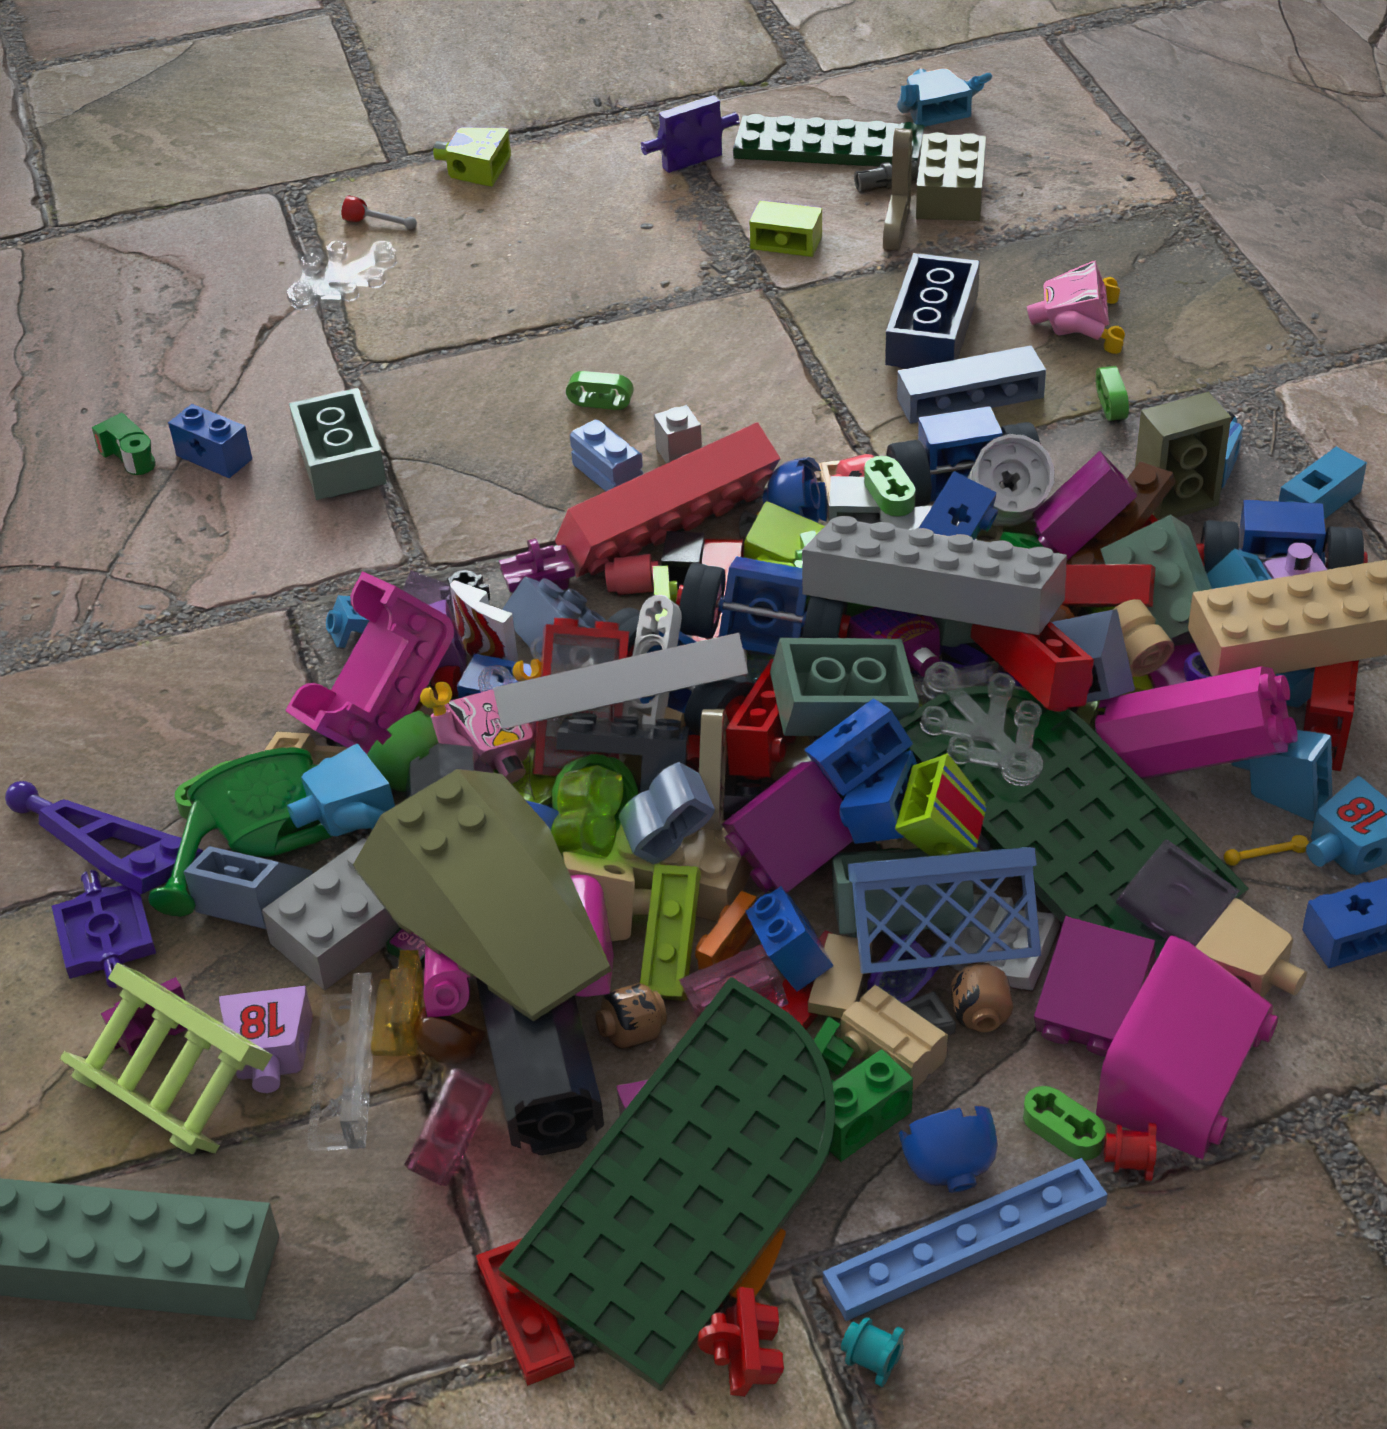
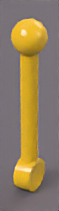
M1295 835L1290 842L1240 852L1235 849H1229L1224 853L1223 858L1226 864L1234 866L1243 859L1288 850L1303 853L1306 851L1309 841L1303 835Z

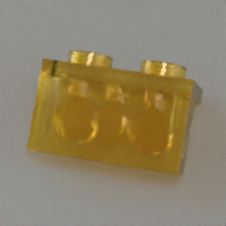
M400 950L398 969H391L390 979H382L379 982L370 1045L373 1056H416L418 1044L414 1037L413 1028L414 1022L422 1009L424 996V977L418 950Z

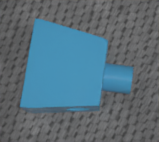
M1297 730V742L1288 744L1287 753L1231 763L1234 767L1250 771L1251 793L1256 798L1313 822L1318 809L1333 796L1331 735Z

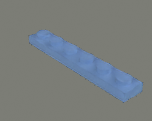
M1080 1158L823 1271V1283L845 1321H848L1106 1206L1108 1194L1084 1160Z

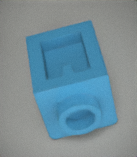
M338 595L333 610H330L327 614L326 629L331 634L336 647L345 648L351 631L362 634L369 620L354 611L350 596Z

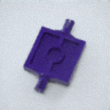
M714 95L660 112L657 138L641 142V150L644 155L660 150L662 154V167L668 173L721 156L723 130L739 125V116L736 112L721 117L720 100Z
M90 870L92 883L87 871L81 876L85 893L72 900L55 904L51 907L69 979L104 969L107 985L111 988H117L116 984L108 979L117 963L123 964L156 954L141 894L124 885L102 888L99 873L95 870Z

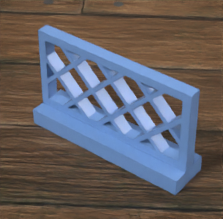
M1022 847L848 864L849 882H852L861 973L1041 956L1033 866H1037L1035 848ZM1021 876L1023 895L1012 908L994 891L1006 877ZM995 878L989 887L980 881L982 879ZM962 881H971L984 892L969 912L950 897ZM951 882V884L946 888L945 891L941 890L936 885L940 883ZM927 885L940 896L925 916L921 915L905 901L916 886ZM906 887L900 896L891 888ZM882 889L895 900L880 921L866 910V890ZM989 898L1008 912L993 932L974 917ZM945 901L964 917L949 936H946L930 922ZM900 906L920 921L904 941L885 926ZM1023 906L1025 908V918L1018 913ZM1013 918L1027 929L1028 947L1011 949L998 938ZM867 919L875 925L869 934ZM969 922L988 937L975 953L965 952L954 942ZM926 926L944 943L932 957L923 958L910 945ZM882 931L897 943L899 948L888 961L871 963L869 944ZM993 943L997 944L1001 949H1003L996 951H988L989 948L993 945ZM949 947L958 953L943 956ZM905 951L914 958L898 960Z

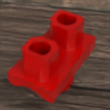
M739 1287L736 1292L737 1303L726 1309L724 1313L713 1314L711 1316V1324L699 1331L698 1346L706 1354L714 1355L716 1365L724 1366L728 1364L730 1395L745 1397L753 1384H776L783 1373L784 1363L783 1353L780 1350L759 1348V1339L772 1341L778 1332V1307L755 1303L754 1289Z

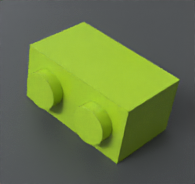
M759 201L749 221L750 249L813 257L822 238V208Z

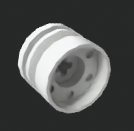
M1007 434L993 439L981 450L968 478L997 492L993 508L998 510V514L993 525L1012 527L1030 519L1033 516L1032 513L1045 501L1054 484V466L1049 453L1039 442L1025 435ZM1002 480L1006 484L1012 482L1014 484L1013 489L1011 490L1008 487L1002 489L1000 487Z

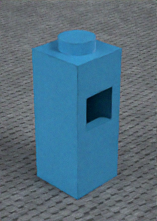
M1336 446L1281 486L1279 501L1323 504L1325 519L1361 492L1367 462Z

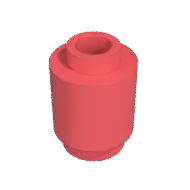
M651 554L615 557L613 562H605V578L608 592H617L618 595L654 592L653 566H660L659 561H652Z

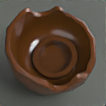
M426 1007L421 1009L414 1022L413 1032L418 1046L426 1056L440 1063L457 1065L470 1060L476 1054L485 1037L483 1030L452 1016L427 1017Z

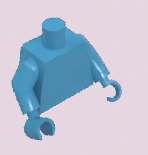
M918 69L907 78V85L901 86L897 107L902 113L910 112L916 125H924V127L971 117L972 97L984 88V83L990 81L993 76L991 73H985L965 81L958 78L948 69L927 72L925 69Z
M358 743L331 758L323 759L319 765L305 772L301 780L306 797L287 805L289 815L297 828L319 820L330 836H339L358 829H373L381 814L395 807L389 782Z

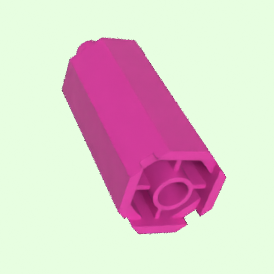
M1262 666L1100 700L1098 708H1106L1105 714L1098 715L1095 721L1096 733L1141 779L1287 753L1288 744L1295 743L1298 739L1295 721L1292 717L1288 716L1286 700L1290 699V688L1287 678L1284 675L1276 676L1272 668Z

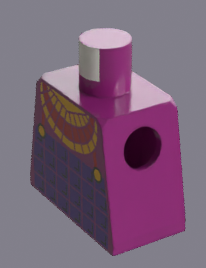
M873 607L850 617L847 638L902 639L911 672L916 670L922 677H930L938 670L940 666L939 628L931 616Z

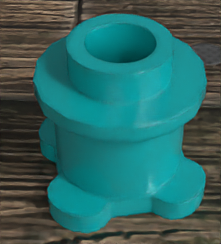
M865 1317L860 1324L852 1322L841 1343V1351L846 1353L845 1364L853 1366L856 1363L877 1373L875 1384L883 1387L902 1355L905 1329L897 1326L893 1334H890L873 1326V1320Z

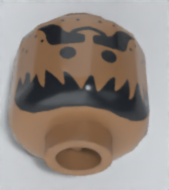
M985 962L971 963L958 972L951 981L954 1014L963 1026L979 1032H989L1005 1023L1012 1015L1013 1000L1010 984L1006 974L1001 969Z
M642 983L611 990L610 994L603 996L601 1010L596 1012V1024L601 1036L608 1037L619 1048H628L656 1039L661 1032L662 1026L667 1021L666 1007L661 995Z

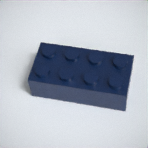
M913 253L886 329L885 365L909 369L957 360L959 358L978 297L979 260Z

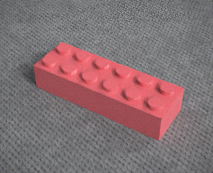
M756 422L568 508L555 542L558 546L565 545L570 561L574 564L577 578L587 573L596 575L605 570V562H612L615 557L634 556L642 550V547L653 543L654 546L664 543L667 531H678L682 528L685 531L692 530L700 525L704 518L715 514L716 517L730 511L734 504L739 501L751 502L763 494V488L767 481H769L781 458L759 423Z

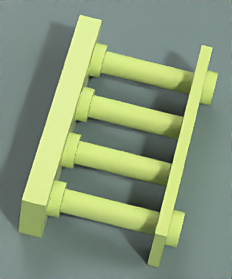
M117 963L108 979L123 988L119 994L122 997L121 1002L87 1059L64 1051L60 1060L75 1069L71 1076L80 1083L96 1089L97 1085L101 1086L171 1132L172 1136L169 1141L178 1148L194 1154L197 1148L215 1154L220 1145L201 1133L237 1070L243 1071L245 1066L249 1065L264 1071L273 1055L141 972ZM147 1003L155 1008L151 1015L155 1019L121 1077L118 1079L102 1068L138 1007L144 1008ZM178 1024L188 1029L184 1036L188 1040L151 1101L136 1091L135 1088L171 1028L176 1029ZM211 1045H214L222 1050L218 1056L221 1062L187 1120L183 1122L168 1112V1109L204 1049L209 1050Z

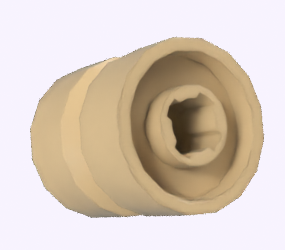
M1133 599L1116 606L1114 609L1118 610L1132 677L1148 675L1161 667L1171 657L1174 651V643L1160 625H1156V619L1141 600Z

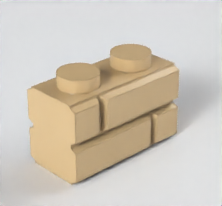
M876 985L868 990L859 1002L856 1001L841 1017V1039L854 1049L851 1056L857 1059L862 1057L868 1059L882 1049L913 1077V1091L927 1079L928 1074H932L945 1062L948 1034Z

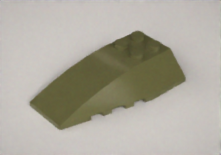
M462 769L454 770L381 814L353 863L357 874L399 927L409 934L415 933L425 941L427 947L437 954L443 953L457 963L461 971L471 978L475 976L483 981L491 992L532 1021H535L611 972L609 962L549 827L503 774Z

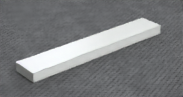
M735 633L494 687L493 691L502 729H507L747 675L748 670L740 635Z

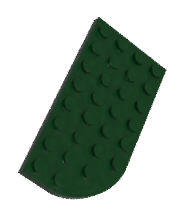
M975 686L941 694L899 720L913 742V745L905 751L913 752L917 764L948 753L984 800L986 812L981 833L990 842V847L993 850L1022 847L1035 848L1037 865L1033 866L1035 895L1062 923L1065 916L1155 940L1156 956L1154 965L1171 935L1187 940L1222 914L1234 898L1240 900L1249 890L1242 880L1083 719L1069 709L1065 711L1046 709L1030 692L1000 686Z
M730 977L498 1268L500 1277L659 1391L663 1390L696 1345L699 1331L711 1324V1316L721 1311L816 1182L827 1162L835 1124L833 1084L828 1067L819 1048L801 1023L782 1008L735 978Z

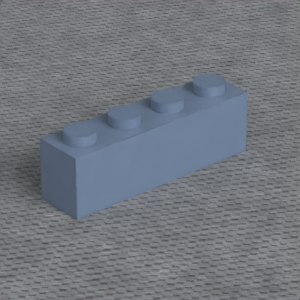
M1032 345L899 370L897 400L911 424L919 422V417L989 406L994 408L1044 398L1046 369Z

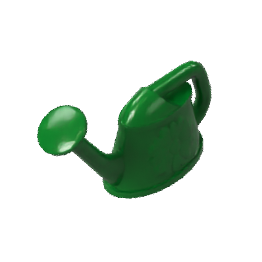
M296 747L265 750L223 764L194 782L186 795L192 805L171 878L168 879L164 887L156 888L150 892L148 897L150 905L155 910L169 916L182 917L194 912L196 904L193 897L187 893L184 871L193 863L202 838L212 830L217 829L228 841L232 851L259 858L275 857L276 855L333 837L329 835L319 820L297 828L288 812L287 805L306 797L301 778L305 772L317 766L313 764L311 753Z

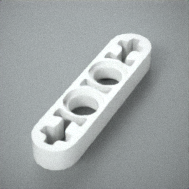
M654 595L648 598L642 605L633 656L647 653L654 645H661L662 649L677 647L682 619L681 610L677 604L666 596ZM663 609H665L667 615L660 617L659 622L654 619L655 615L661 614ZM659 631L664 634V637L659 636ZM669 692L655 695L653 700L647 704H641L639 699L625 702L622 716L638 717L639 724L656 725V719H664ZM640 711L642 713L651 714V716L643 714V717H640L639 715H637V713Z

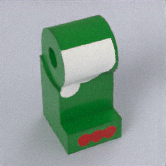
M121 412L92 427L98 452L105 458L112 454L117 456L124 463L125 470L128 473L143 475L153 470L156 466L155 458L151 453L150 438L124 413Z

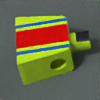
M948 753L913 765L895 830L929 856L988 851L990 848V842L981 833L986 812L985 802Z

